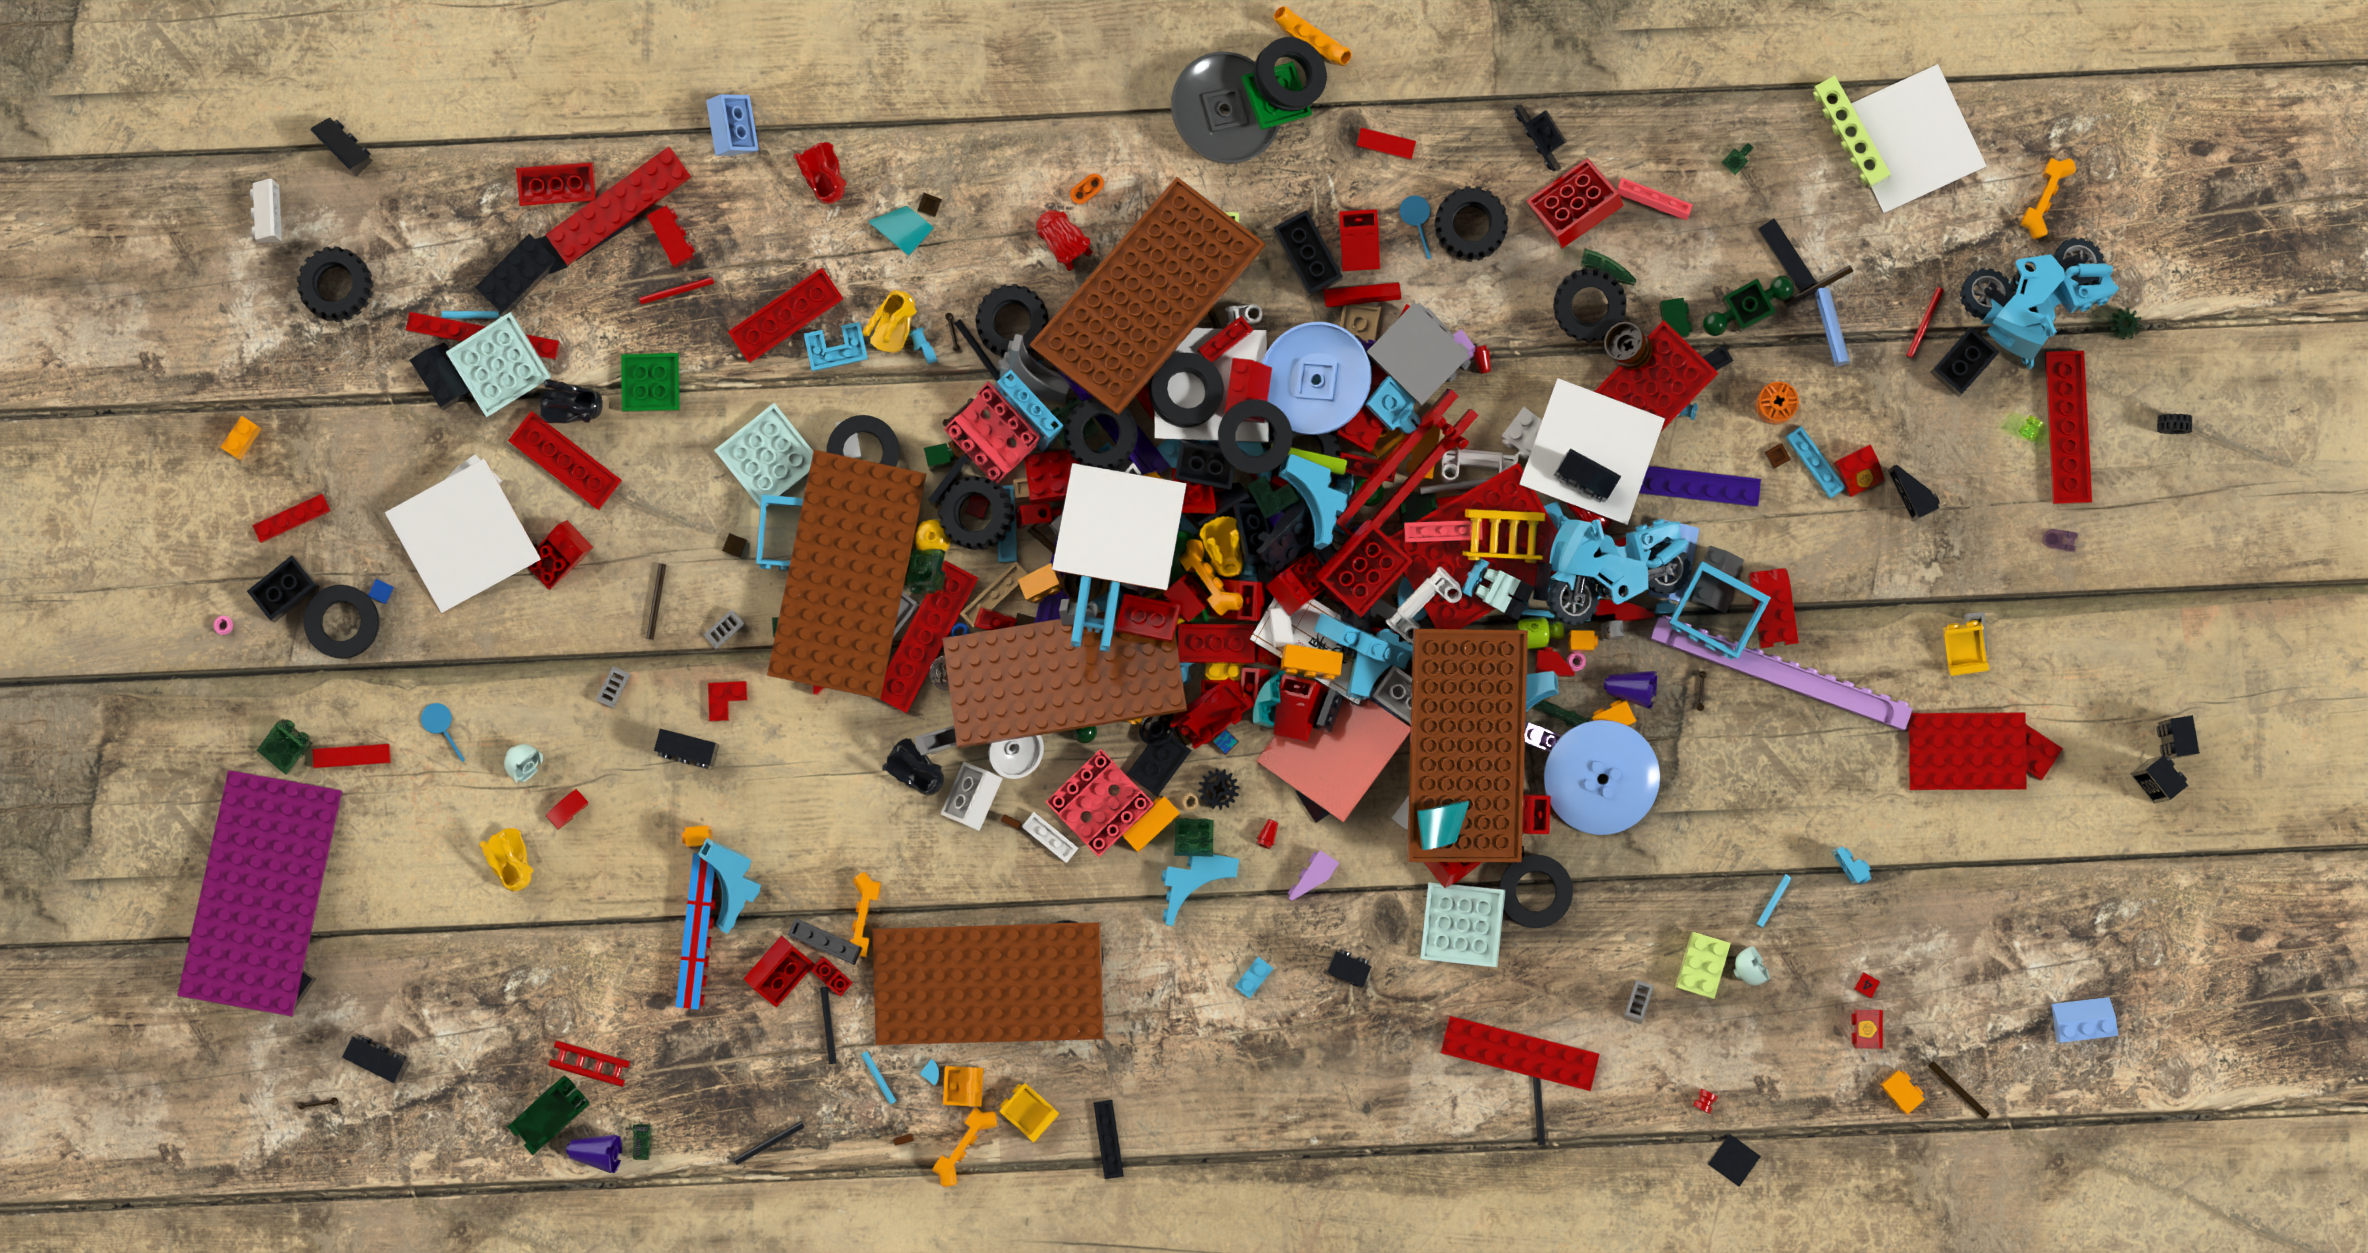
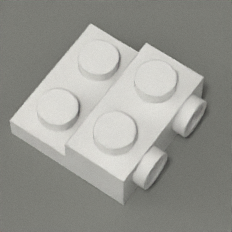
M1523 407L1502 434V443L1510 449L1514 447L1519 451L1517 454L1527 460L1542 420Z

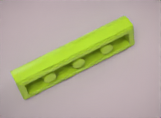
M1291 448L1288 455L1293 454L1329 468L1331 473L1340 475L1345 473L1347 461L1344 459Z

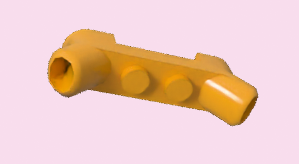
M1281 6L1276 10L1273 19L1284 33L1311 44L1323 59L1330 64L1345 66L1350 61L1352 52L1349 48L1324 34L1293 13L1287 6Z
M2051 157L2045 167L2042 176L2048 179L2036 208L2029 207L2025 211L2020 226L2029 230L2032 239L2042 238L2048 233L2042 215L2044 212L2047 213L2051 206V202H2049L2051 195L2055 196L2058 191V180L2075 174L2076 166L2070 158L2058 161Z
M1188 540L1186 552L1179 557V561L1187 571L1197 572L1212 595L1207 601L1212 608L1221 616L1228 610H1239L1243 605L1242 596L1239 593L1225 592L1222 588L1224 586L1222 581L1213 575L1212 567L1203 561L1205 549L1203 541Z
M862 872L855 876L852 881L861 894L862 899L857 901L855 912L859 914L858 919L853 921L852 931L855 934L849 942L862 947L859 956L866 958L870 939L864 938L863 935L870 900L878 901L881 882L873 881L867 872Z
M975 1107L964 1122L970 1129L952 1155L947 1158L942 1154L931 1170L939 1175L942 1187L954 1186L958 1183L955 1163L957 1160L959 1162L963 1160L967 1154L964 1150L968 1144L972 1146L978 1138L975 1135L977 1131L996 1128L998 1125L996 1112L993 1110L982 1112Z

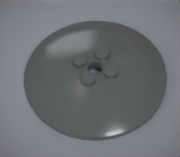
M1213 52L1195 59L1177 78L1171 96L1172 118L1182 140L1198 155L1222 164H1237L1257 157L1273 142L1280 127L1279 125L1260 130L1241 79L1243 75L1253 73L1255 61L1241 54ZM1221 105L1228 108V114L1224 115L1220 112Z

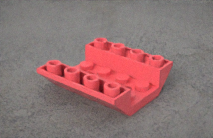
M988 381L977 392L978 396L960 415L955 417L944 431L990 480L998 484L1038 445L1041 436ZM984 410L990 413V419L984 415ZM963 434H965V436H966V438H967L966 440H963V439H961L960 441L957 440V438H959V437H961ZM1010 438L1015 439L1017 443L1016 446H1013L1010 443Z
M1102 749L1095 753L1046 801L1050 808L1098 857L1154 805ZM1111 785L1119 787L1120 792L1118 795L1112 796L1109 794L1108 789ZM1086 811L1092 815L1091 821L1087 823L1081 820V814Z

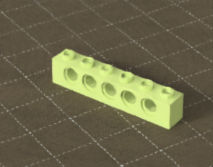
M1834 75L1816 85L1813 96L1817 103L1821 102L1824 107L1822 112L1826 119L1830 118L1832 121V130L1836 136L1839 135L1841 137V145L1845 152L1850 153L1852 157L1850 161L1853 167L1859 169L1861 173L1859 177L1864 185L1867 184L1871 188L1889 178L1891 173L1836 76ZM1835 96L1837 102L1830 104L1827 101V97ZM1843 112L1846 115V119L1843 121L1838 120L1836 114ZM1851 128L1855 131L1856 135L1848 137L1845 130ZM1862 145L1865 148V152L1857 153L1855 146ZM1867 161L1872 162L1874 169L1867 170L1864 167V163Z

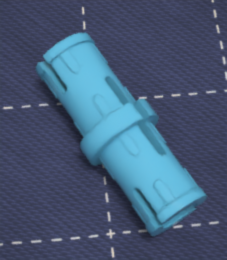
M1481 558L1476 561L1472 571L1467 575L1468 578L1461 590L1462 593L1472 597L1476 586L1482 581L1481 577L1489 562Z

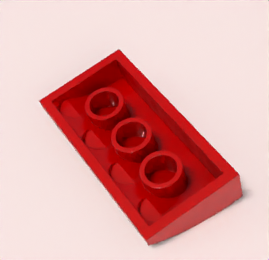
M594 162L516 168L519 206L596 200Z

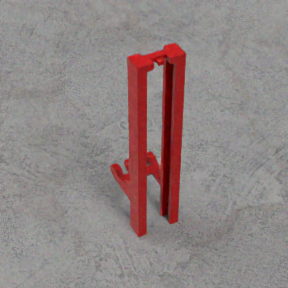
M1446 389L1421 418V424L1415 425L1417 429L1411 434H1407L1348 500L1346 510L1336 516V525L1349 537L1354 533L1345 527L1347 522L1433 425L1436 428H1440L1445 436L1370 520L1378 529L1447 451L1456 447L1459 450L1467 447L1469 441L1461 435L1479 415L1473 409H1468L1454 426L1448 424L1442 415L1459 397L1452 389Z

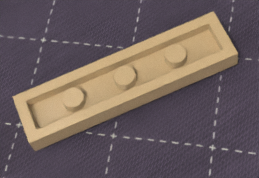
M1015 561L973 600L960 615L974 628L980 607L993 610L1019 585L1018 579L1028 575L1027 572Z

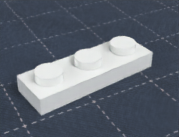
M1035 812L1032 813L1022 826V828L1066 863L1079 849Z

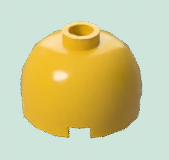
M925 520L915 529L913 541L916 549L924 556L939 557L950 547L951 539L944 534L946 529L945 527H940L939 520Z

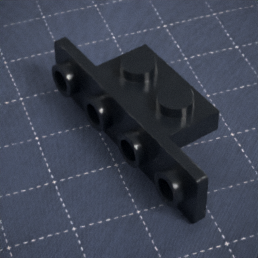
M1516 105L1513 108L1515 110V117L1525 126V133L1529 138L1533 139L1535 149L1545 159V165L1553 172L1559 171L1561 166L1552 152L1567 143L1552 117L1545 110L1531 120L1523 105Z
M1341 600V621L1371 634V607L1360 618ZM1340 644V652L1343 653L1342 661L1356 658L1355 649Z

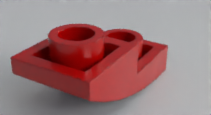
M575 789L546 814V818L559 830L570 822L574 815L588 806L589 802Z
M823 955L810 969L839 997L853 984L847 976Z

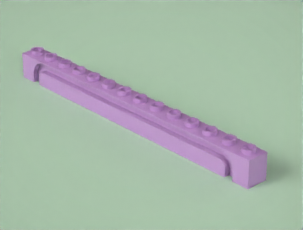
M1663 615L1662 618L1658 617L1656 619L1649 639L1651 641L1900 731L1906 729L1913 709L1908 707L1909 703L1898 700V702L1891 701V697L1884 694L1877 696L1872 694L1873 691L1868 688H1855V684L1845 680L1841 683L1836 681V677L1832 675H1819L1815 669L1807 667V670L1800 668V664L1789 661V663L1783 662L1781 657L1773 654L1769 657L1763 654L1764 651L1757 648L1750 650L1744 647L1739 658L1733 657L1731 660L1722 655V650L1716 648L1714 651L1706 647L1705 641L1699 639L1697 642L1689 638L1688 632L1682 630L1680 633L1672 629V624L1669 623L1671 617ZM1681 622V623H1683V624H1685V625H1687V626H1689V627L1692 626V625H1690V624H1688V623ZM1701 628L1698 629V632L1714 639L1715 641L1731 648L1732 650H1734L1738 644L1737 641H1735L1734 644L1728 642V638L1724 636L1717 635L1716 637L1709 635V631Z

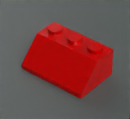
M1233 358L1225 413L1237 403L1245 400L1259 399L1268 402L1272 367L1250 359ZM1250 417L1244 420L1246 422L1265 424V419L1261 417Z
M781 935L743 979L777 1008L810 971L814 963Z

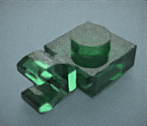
M1747 143L1740 152L1734 148L1721 163L1735 176L1749 162L1745 157L1754 147Z

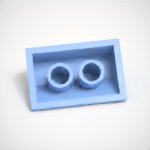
M720 94L706 100L715 156H733L759 151L750 95Z
M2109 997L2051 1004L2057 1043L2118 1036L2116 1016Z

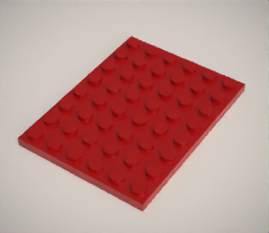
M1519 463L1512 465L1416 521H1470L1469 517H1465V509L1545 513V521H1539L1536 528L1537 533L1547 537L1539 553L1542 556V560H1537L1536 563H1526L1525 559L1480 557L1489 562L1488 569L1500 570L1532 586H1535L1538 562L1549 563L1552 545L1558 533L1536 492L1519 485L1524 472ZM1482 518V540H1479L1478 552L1490 551L1491 522H1489V518ZM1501 519V523H1499L1497 553H1508L1509 540L1504 538L1510 525L1508 519ZM1520 520L1521 525L1529 528L1527 520ZM1404 528L1388 537L1413 560L1404 571V574L1414 592L1427 578H1431L1437 572L1439 566L1459 583L1462 590L1467 581L1468 573L1472 571L1477 561L1468 560V556L1463 555V551H1471V540L1405 542ZM1517 544L1516 554H1527V549ZM1487 568L1481 577L1482 581L1476 586L1472 597L1462 593L1461 599L1458 602L1450 603L1437 592L1423 606L1436 629H1462L1496 609L1483 602L1482 598L1475 594L1479 584L1486 588H1489L1491 581L1483 578ZM1450 589L1447 593L1455 594L1457 590Z

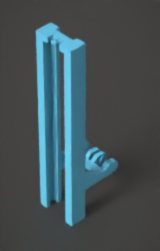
M1081 576L1071 646H1081L1084 627H1087L1088 631L1091 632L1092 628H1095L1097 633L1102 629L1100 651L1109 652L1120 582L1110 581L1105 619L1086 616L1091 577Z

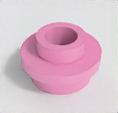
M219 616L214 621V630L220 635H227L233 629V622L227 616ZM223 622L227 623L225 629L221 628V623Z
M1573 652L1567 657L1566 662L1573 671H1580L1584 668L1586 659L1582 653ZM1574 658L1579 659V665L1573 664Z

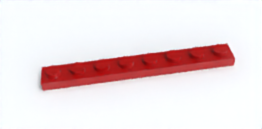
M409 312L406 331L463 342L486 326ZM526 334L539 357L556 360L560 341Z

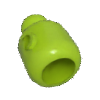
M1531 616L1530 618L1521 619L1517 623L1516 630H1528L1527 649L1546 647L1549 644L1550 638L1556 640L1564 638V626L1561 622L1549 625L1545 617L1534 618Z

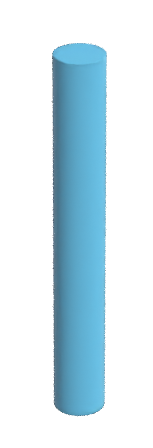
M442 311V318L500 319V312Z
M1784 875L1759 918L1758 926L1764 927L1792 879L1790 876Z
M868 1051L861 1054L889 1104L891 1105L896 1102L895 1097Z

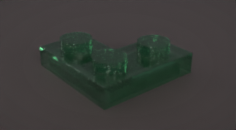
M1262 476L1247 485L1265 519H1269L1300 500L1290 483L1273 491L1266 476Z

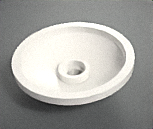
M1041 735L990 743L988 750L990 764L1003 777L1010 779L1025 777L1032 773L1041 762L1044 752L1043 740ZM1014 744V747L1009 749L1010 745Z

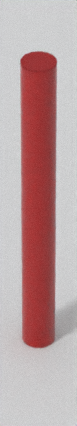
M713 277L705 278L639 297L641 305L715 284Z
M1937 287L1906 357L1913 359L1944 289Z

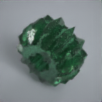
M2127 307L2125 311L2120 308L2118 309V314L2113 313L2111 315L2114 319L2109 320V324L2114 326L2110 328V331H2117L2114 335L2115 337L2121 334V340H2125L2126 337L2132 339L2133 334H2139L2137 328H2141L2142 324L2137 323V321L2141 320V317L2135 318L2136 310L2130 314V308ZM2124 320H2125V322L2128 321V323H2129V325L2127 326V328H2126V326L2123 327V325H2122V323L2124 322Z

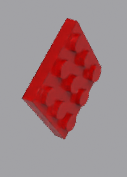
M1068 449L1031 454L1024 458L1030 504L1066 499L1072 463L1082 465L1072 457Z

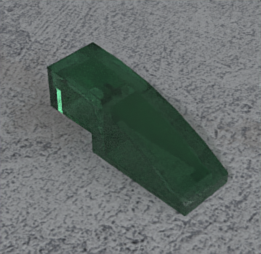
M1584 249L1580 263L1581 267H1588L1590 269L1595 267L1601 271L1606 270L1611 276H1615L1619 283L1635 285L1636 278L1619 263L1596 251Z

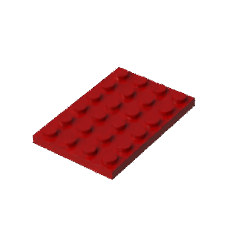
M1664 320L1648 336L1652 343L1653 351L1646 365L1635 370L1624 369L1619 365L1594 391L1665 418L1660 434L1719 374Z
M2026 712L1911 713L1909 718V790H2027Z

